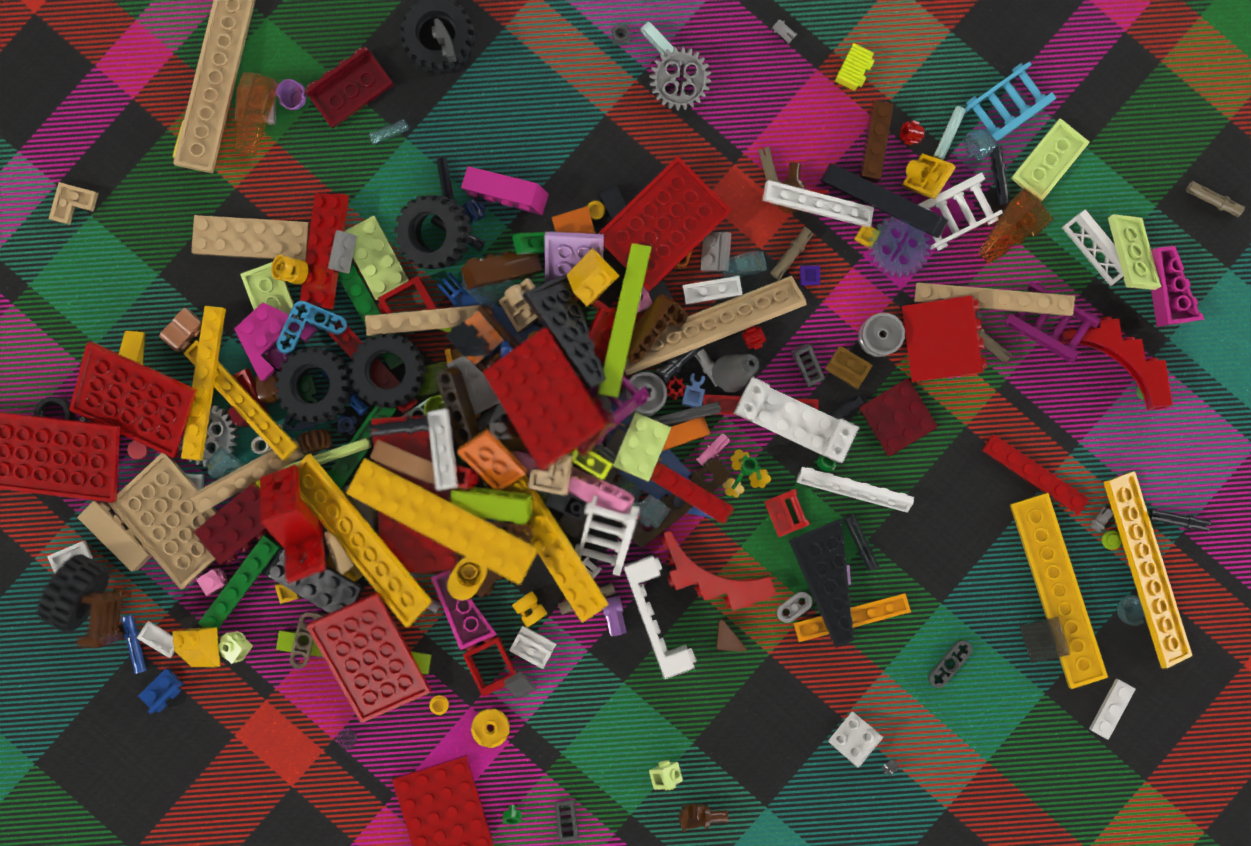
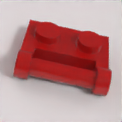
M796 489L764 501L778 537L810 525L796 496L798 494ZM787 498L790 499L799 521L794 524L785 503Z

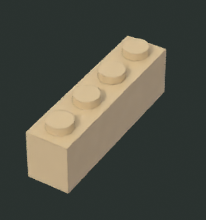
M93 501L77 518L131 572L138 571L152 557L146 549L147 546L144 543L142 544L121 518L110 510L111 507L107 502Z

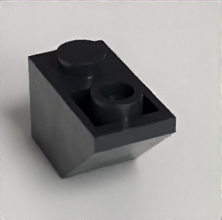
M462 321L446 335L448 340L464 357L489 356L491 354V351L487 348L489 343L483 336H477L479 331L472 324L468 326Z
M549 492L545 501L546 505L580 521L585 514L588 503L569 493L568 495H561Z

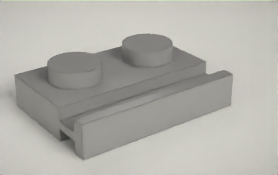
M711 232L703 239L701 271L729 270L732 233Z

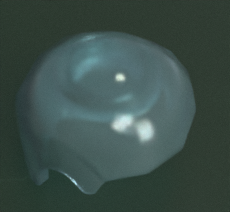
M1127 595L1118 602L1117 615L1124 623L1133 626L1144 623L1142 617L1145 614L1138 596Z

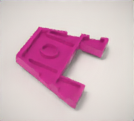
M263 302L234 328L262 382L276 371L262 356L277 343L289 314ZM291 323L288 326L289 331L293 330L294 332H297L300 328L297 323ZM306 323L300 338L306 343L318 331L317 328Z

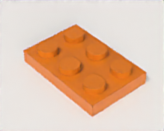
M488 430L460 447L457 452L495 490L504 489L526 475L527 469Z

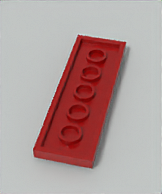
M315 193L306 254L308 275L305 282L302 283L300 301L308 302L322 309L334 308L339 271L329 269L328 266L336 230L344 232L349 200V196L346 194Z

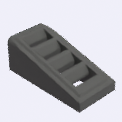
M806 343L791 351L807 387L825 379L810 344ZM806 351H807V353H808V354H806V355H804V356H802V357L799 356L800 354H802V353H804V352H806ZM809 358L811 359V361L805 364L802 363L803 361ZM814 365L815 368L806 372L805 369ZM816 372L818 373L817 376L809 379V375H812Z
M574 800L555 802L559 842L580 840ZM570 806L571 810L560 812V808ZM571 814L572 818L561 820V816ZM572 822L573 826L563 828L562 824ZM573 830L574 834L564 836L563 832Z

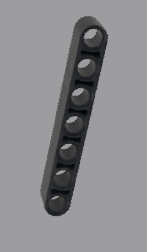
M829 163L820 180L824 184L936 238L941 236L948 222L946 218Z
M616 184L598 192L611 220L627 206ZM663 279L648 292L652 303L662 294L673 300Z

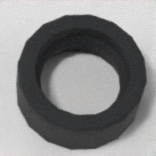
M46 397L36 405L34 410V416L45 417V411L49 405L59 404L65 411L64 419L75 420V413L69 411L71 403L61 397Z

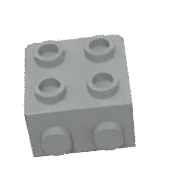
M336 230L328 266L329 269L349 274L357 239L356 235Z

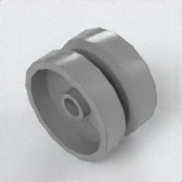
M878 313L871 316L861 325L858 332V341L861 348L867 354L874 357H884L896 352L902 346L905 339V329L902 322L896 316L889 313ZM881 332L884 334L882 338L879 335V333Z
M650 372L638 373L629 380L638 391L645 387L650 395L644 405L638 406L629 415L633 417L636 412L646 417L653 416L665 404L667 398V388L664 382L657 375ZM623 387L620 396L621 401L625 403L632 395Z

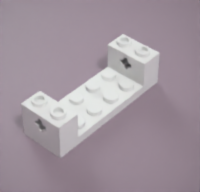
M753 377L748 381L734 411V414L838 463L843 462L859 428L845 420L836 419L770 388V385Z
M652 554L625 564V572L664 678L666 679L693 669V663L696 662L691 648L687 649V646L683 645L667 651L664 639H659L658 634L661 632L657 620L653 621L651 615H654L650 601L646 603L644 599L647 596L643 583L639 585L643 581L660 575L659 571L662 570L658 557L654 558Z

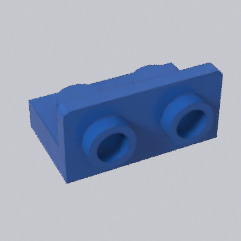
M166 668L138 697L150 708L148 711L150 714L156 711L159 713L167 706L166 701L170 697L174 699L181 692L180 688L184 683L169 668Z

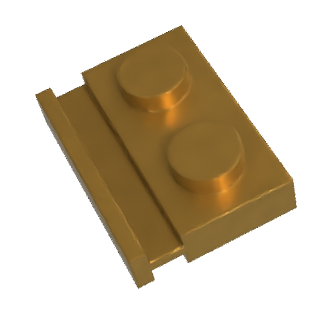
M839 346L825 370L852 387L859 389L873 365L844 347Z

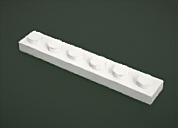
M769 180L765 183L763 201L864 227L871 226L874 207Z
M802 467L797 477V483L903 512H908L914 502V497L908 496L905 493H897L886 488L874 487L868 483L852 481L850 478H841L831 473L816 471L813 468Z

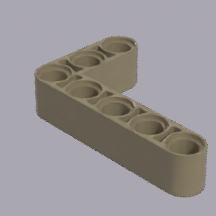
M307 611L301 616L290 655V664L294 668H303L308 663L314 644V639L306 627L305 617L311 616L316 620L327 614ZM301 635L309 637L308 644H303L300 641ZM302 654L305 661L302 663L297 662L295 655Z

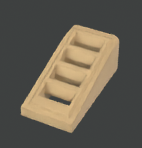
M326 532L324 536L335 569L340 574H344L354 566L353 562L336 538L330 532Z

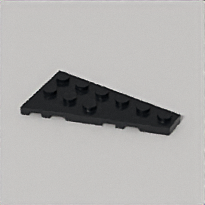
M567 274L525 291L522 296L542 325L548 328L570 365L587 389L590 390L602 384L606 378L599 358L595 356L594 344L589 339V330L581 307L576 302V294L571 288Z
M842 518L788 541L835 648L854 641Z

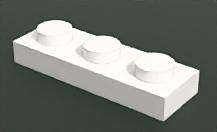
M739 276L682 286L686 305L743 295Z
M1115 679L1089 729L1109 740L1135 688L1119 679Z

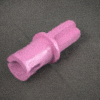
M721 434L710 446H707L708 448L696 460L705 467L703 464L711 457L719 456L718 453L730 442L729 438Z

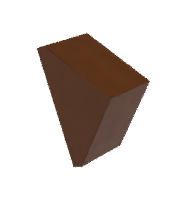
M720 618L717 626L716 649L745 652L747 650L724 620Z

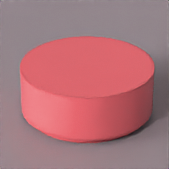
M134 440L128 445L127 452L133 459H143L147 456L149 448Z

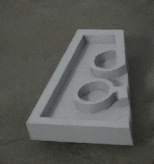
M461 356L447 363L448 368L455 366L460 369L475 415L500 403L484 374L466 356Z

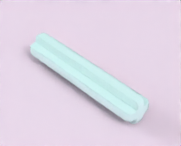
M957 106L934 154L935 158L941 160L945 158L966 112L963 107Z

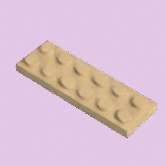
M194 215L191 253L275 259L278 255H284L292 259L296 258L306 261L310 223Z

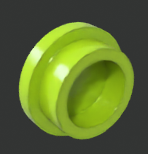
M1116 531L1105 532L1101 539L1103 546L1109 550L1117 549L1122 542L1120 534Z

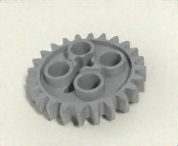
M674 46L672 53L666 49V56L660 53L661 61L654 60L657 67L651 66V69L655 72L654 74H649V77L654 79V81L649 83L650 86H655L652 89V93H658L656 96L657 100L663 98L662 105L669 102L668 107L670 109L673 105H675L677 110H679L680 105L685 110L687 109V104L694 107L693 101L696 100L700 103L699 96L706 97L703 90L710 89L706 83H710L711 79L706 78V76L710 75L711 72L705 70L709 67V64H702L705 58L703 56L698 58V51L692 54V48L685 52L684 46L681 47L680 51ZM683 61L681 73L684 79H681L680 95H677L679 82L676 77L680 76V62ZM670 63L676 64V70L671 73L668 72L667 66ZM689 65H695V71L692 74L686 73V68ZM668 83H674L675 85L671 92L665 90V86ZM688 84H692V92L685 93L684 87Z
M218 405L211 406L207 429L209 438L206 436L203 461L196 460V465L203 463V466L206 467L210 464L215 466L217 462L219 464L224 463V459L230 458L228 453L235 452L232 446L238 445L234 441L235 438H239L238 435L234 434L238 428H233V423L229 420L231 416L229 414L224 415L226 409L219 410ZM218 424L221 426L220 434L216 430ZM183 436V439H182V442H181V443H182V446L180 447L179 450H182V449H183L184 436ZM212 443L216 445L215 452L211 449Z

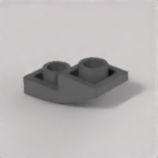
M434 19L435 26H432L433 38H437L439 45L443 44V56H447L449 63L457 62L453 44L445 27L439 19Z
M521 671L504 680L506 687L519 699L536 690L528 676L525 677Z

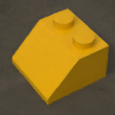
M594 248L567 274L573 292L586 306L595 302L619 277Z
M217 627L189 628L173 631L174 651L191 667H220Z

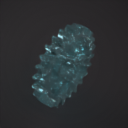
M891 216L890 223L884 219L882 221L883 226L878 224L876 226L878 231H872L875 237L869 238V241L873 242V244L868 246L869 249H873L869 256L875 257L872 263H879L876 268L877 270L881 267L884 268L882 274L890 271V277L895 273L898 278L902 276V273L905 277H908L909 271L915 274L916 268L922 269L921 263L925 264L927 262L924 256L930 255L926 251V249L931 247V245L926 244L930 237H924L925 232L898 219L895 221V218ZM892 230H898L900 237H893ZM908 232L907 238L901 245L902 249L897 252L894 260L890 261L892 255L898 248L897 244H899L902 241L905 233ZM909 239L915 240L916 248L909 246ZM883 246L890 248L891 252L889 255L883 253ZM900 255H903V256L906 257V259H907V263H906V264H901V263H900V261H899V256H900Z

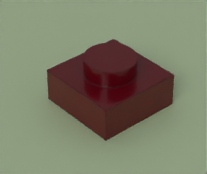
M233 406L227 411L231 416L230 420L236 426L247 428L250 426Z

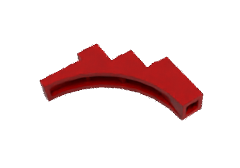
M1112 317L1101 318L1097 328L1092 326L1088 328L1078 345L1088 346L1101 351L1121 364L1136 381L1143 395L1147 411L1167 409L1173 405L1166 361L1158 360V358L1145 360L1142 339L1135 340V337H1128L1122 340L1119 319H1112ZM1075 328L1064 329L1058 338L1059 342L1069 344L1078 330H1075Z
M671 530L663 532L664 536L661 539L664 548L668 547L671 553L668 555L671 566L675 565L676 567L669 570L670 575L667 576L670 587L674 586L678 590L698 583V586H695L698 596L703 597L704 601L726 593L727 596L723 597L727 608L731 607L733 611L776 596L770 576L736 580L709 573L697 566L684 554Z

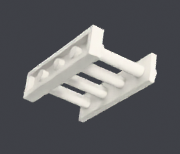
M982 172L938 194L936 199L930 198L918 204L928 210L934 206L937 209L939 208L944 218L948 220L947 224L952 232V235L944 239L941 236L939 238L933 237L936 243L929 247L930 250L937 248L939 251L948 246L947 242L986 222L990 225L999 220L998 216L1003 213L1002 210L993 213L980 188V183L985 180ZM968 189L974 192L986 215V218L976 222L963 197L965 195L964 191ZM952 197L954 200H957L970 225L962 230H959L946 205V200Z
M594 495L592 503H587L585 513L588 514L581 544L576 545L575 552L580 559L583 555L611 563L614 566L613 574L620 576L640 508L632 506L630 513L626 514L595 506L598 496ZM593 514L622 521L626 528H618L591 519ZM589 528L617 535L622 541L615 542L588 534ZM585 542L614 549L615 552H618V555L614 554L612 556L584 548Z

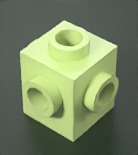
M238 631L225 633L220 638L218 645L222 657L229 660L232 664L243 661L253 647L245 635Z
M664 760L658 763L659 766L649 770L654 789L671 790L676 788V784L683 781L678 762Z

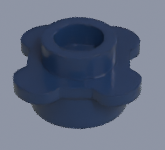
M340 415L338 418V433L355 434L357 418L355 416L346 417L345 415Z

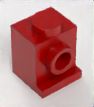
M456 464L458 487L474 488L479 479L478 473L472 467Z

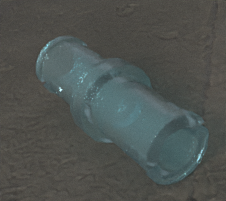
M402 119L391 125L386 124L384 128L369 133V137L375 145L388 138L391 140L395 135L408 131L409 128L405 119Z

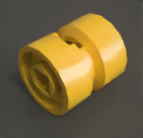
M278 255L273 260L271 274L276 280L300 285L307 278L308 264L304 260Z
M533 591L512 604L517 614H522L521 620L526 627L531 626L547 614L542 604L537 603L538 598Z

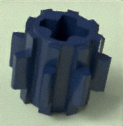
M476 198L471 199L462 205L465 209L463 214L469 216L470 223H475L485 216V207L481 200L478 202Z

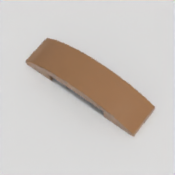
M377 440L370 458L436 485L433 462Z

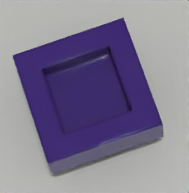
M820 265L800 266V286H819Z

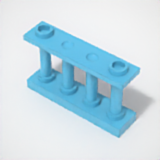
M1030 61L1025 65L1020 63L1012 70L1014 73L979 98L974 96L966 103L968 106L965 108V113L973 109L989 130L990 137L986 140L989 147L1056 99L1052 92L1047 96L1042 94L1025 72L1032 65ZM1017 76L1020 77L1036 99V104L1032 107L1026 105L1010 83ZM1004 87L1020 109L1021 115L1017 118L1010 115L996 96L995 92L1000 88ZM988 98L1005 120L1004 124L1006 126L1001 129L999 127L996 128L979 103Z

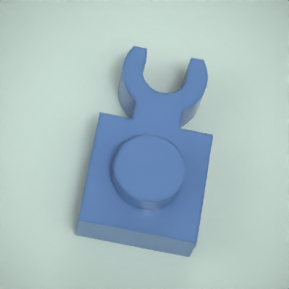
M692 373L689 379L691 386L686 385L681 404L692 408L702 406L705 392L704 389H700V386L705 381V376L701 377L700 382H696L694 380V373Z

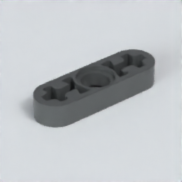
M957 640L930 671L928 681L931 685L941 688L947 684L971 655L972 647L970 643L965 640ZM959 645H962V646L966 645V646H965V650H966L965 653L960 652V653L958 654V652L960 651V649L958 648ZM954 652V654H958V657H960L961 659L958 660L955 656L951 654ZM949 658L955 661V666L952 669L945 667V661ZM940 667L944 671L948 672L947 675L943 673L940 676V678L942 679L940 683L938 681L934 683V675L936 674L939 676L942 673V671L939 670Z

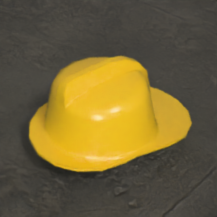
M468 557L462 558L447 582V589L450 595L458 600H467L473 597L487 575V567Z

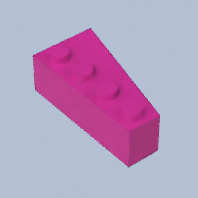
M469 166L461 186L469 197L477 198L479 196L488 202H499L507 207H515L539 215H543L549 195L537 183Z
M1168 246L1152 249L1151 252L1161 284L1160 288L1151 290L1157 327L1204 320L1203 314L1199 313L1197 308V299L1193 297L1189 288L1191 286L1189 279H1186L1183 273L1184 267L1176 247Z
M449 570L434 575L431 579L461 650L497 634L471 598L458 600L450 595L447 589V582L452 572Z

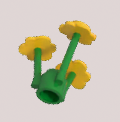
M738 449L730 457L732 468L734 470L740 469L741 472L736 480L731 477L723 484L727 496L733 495L737 498L744 492V487L741 486V479L744 475L749 476L750 484L753 488H764L766 484L770 483L771 477L768 475V471L766 469L761 470V467L757 466V461L749 457L748 452L743 453L742 450Z

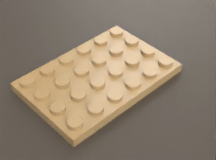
M161 453L117 494L116 502H108V504L135 534L137 539L147 546L148 552L182 590L215 561V558L195 535L194 531L218 511L211 507L201 514L190 499V495L199 491V489L170 456Z

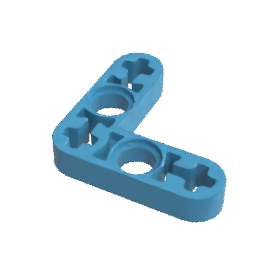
M298 301L294 304L277 340V348L282 354L292 353L306 323L332 334L342 335L347 329L346 320L308 302ZM304 306L307 312L301 314L300 320L296 319L299 314L297 308ZM322 313L326 319L322 323H317L314 320L315 315ZM329 317L332 318L331 322L337 324L338 321H340L341 326L343 328L335 330V326L331 323H329V327H327L326 325L329 321ZM291 323H297L300 328L297 332L293 333L289 331L288 326ZM285 333H287L291 337H296L295 339L290 338V348L287 347L286 349H283V345L281 343H285L288 338L285 335Z

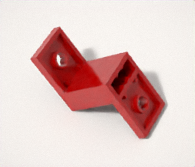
M292 465L261 477V523L284 547L285 579L292 583L325 570L323 524L300 498L299 468L296 465Z

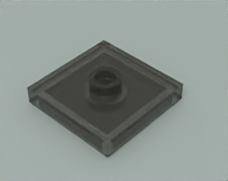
M1059 616L1020 625L1031 663L1070 655Z

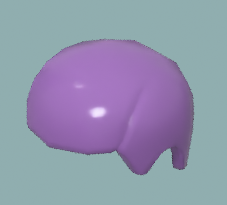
M284 79L277 86L276 95L279 97L280 104L289 110L300 109L306 103L307 98L304 86L293 79Z

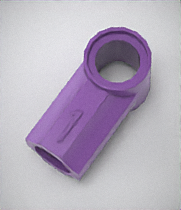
M620 595L606 598L609 605L603 609V613L607 618L610 636L627 633Z

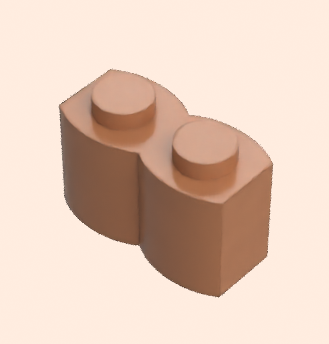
M183 308L172 322L164 328L159 337L175 352H185L191 346L190 342L192 339L200 336L202 320L191 310Z

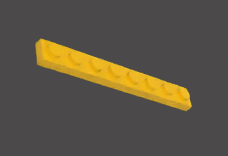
M204 307L192 388L197 390V394L185 429L181 455L183 459L203 461L226 309L221 307Z
M198 340L183 353L194 366L197 359ZM218 361L214 387L282 460L286 461L299 446Z

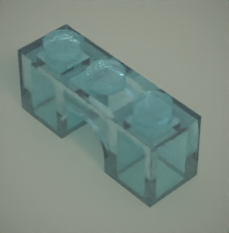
M623 475L615 485L633 495L632 506L640 508L638 512L639 521L647 527L652 525L657 529L671 511L650 494L643 502L638 503V499L643 491Z

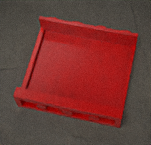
M973 295L902 306L913 383L984 373V369L987 368L986 357H982L981 349H985L983 337H979V330H982L981 319H977L976 311H979L978 299H974Z

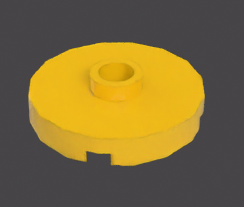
M493 708L480 711L475 716L471 726L474 740L479 745L488 748L500 746L506 741L510 732V723L507 716L502 711ZM492 724L494 730L490 731L487 726Z

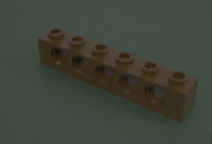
M712 457L703 464L705 467L701 471L696 469L688 476L689 481L709 493H712L732 477L719 458L713 459ZM706 472H711L714 476L711 483H706L703 479ZM673 493L670 496L665 494L658 500L660 504L655 508L650 506L643 512L645 516L640 520L637 518L632 534L633 540L640 549L643 548L694 506L683 500V505L676 507L673 503L676 495ZM661 508H665L668 511L666 519L659 517L658 513ZM646 520H650L653 523L651 531H647L644 528Z

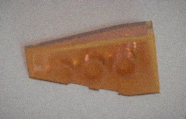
M243 72L236 97V151L255 157L276 98L278 83L274 79L257 73Z
M1024 188L1008 204L978 253L990 264L1006 254L1013 245H1020L1026 237L1031 234L1035 236L1040 233L1053 220V217L1042 203Z

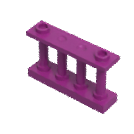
M1031 282L1029 284L1028 291L1052 294L1040 283L1034 284ZM1074 306L1073 316L1083 321L1070 343L1066 345L1060 343L1058 338L1073 316H1063L1053 333L1049 335L1041 332V328L1050 314H1041L1036 323L1032 325L1027 324L1024 319L1028 312H1019L1015 316L1010 314L1006 319L1005 325L1073 364L1079 354L1076 352L1077 345L1090 326L1097 328L1100 320L1097 319L1098 317L1091 312L1086 313Z
M624 375L621 385L632 397L623 403L619 398L606 396L617 407V410L612 414L617 425L638 406L644 405L650 397L645 387L638 391ZM600 385L590 389L589 393L592 397L598 395ZM610 427L607 430V432L602 436V438L597 442V444H599L603 440L604 436L607 433H609L613 429V427Z

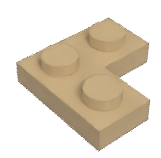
M59 182L49 219L70 225L75 207L94 211L98 193Z
M564 456L551 465L549 471H542L536 468L531 469L529 488L568 495L573 456Z

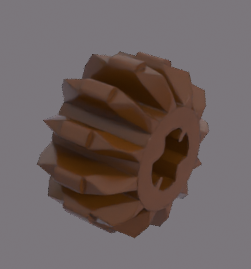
M326 429L307 431L298 436V444L303 453L323 451L332 446L329 430Z

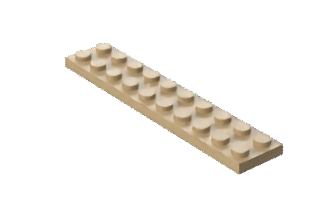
M255 0L213 1L173 162L175 166L208 173L214 172Z
M789 276L690 315L681 327H676L670 323L638 363L633 364L626 360L624 369L626 375L628 376L807 305L806 299L793 277Z

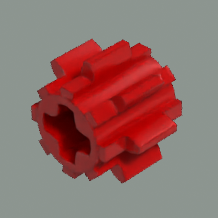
M913 120L903 123L899 130V137H901V140H905L904 144L908 145L920 143L925 136L923 126H920L919 122Z
M752 326L745 329L746 332L742 333V337L747 348H754L756 350L763 347L762 343L766 342V338L761 327Z
M673 375L671 380L665 384L667 397L671 396L673 400H676L677 396H684V391L682 390L686 386L683 385L682 378L677 380L675 375ZM672 385H673V387H676V388H677L676 391H675L674 389H671V386H672Z

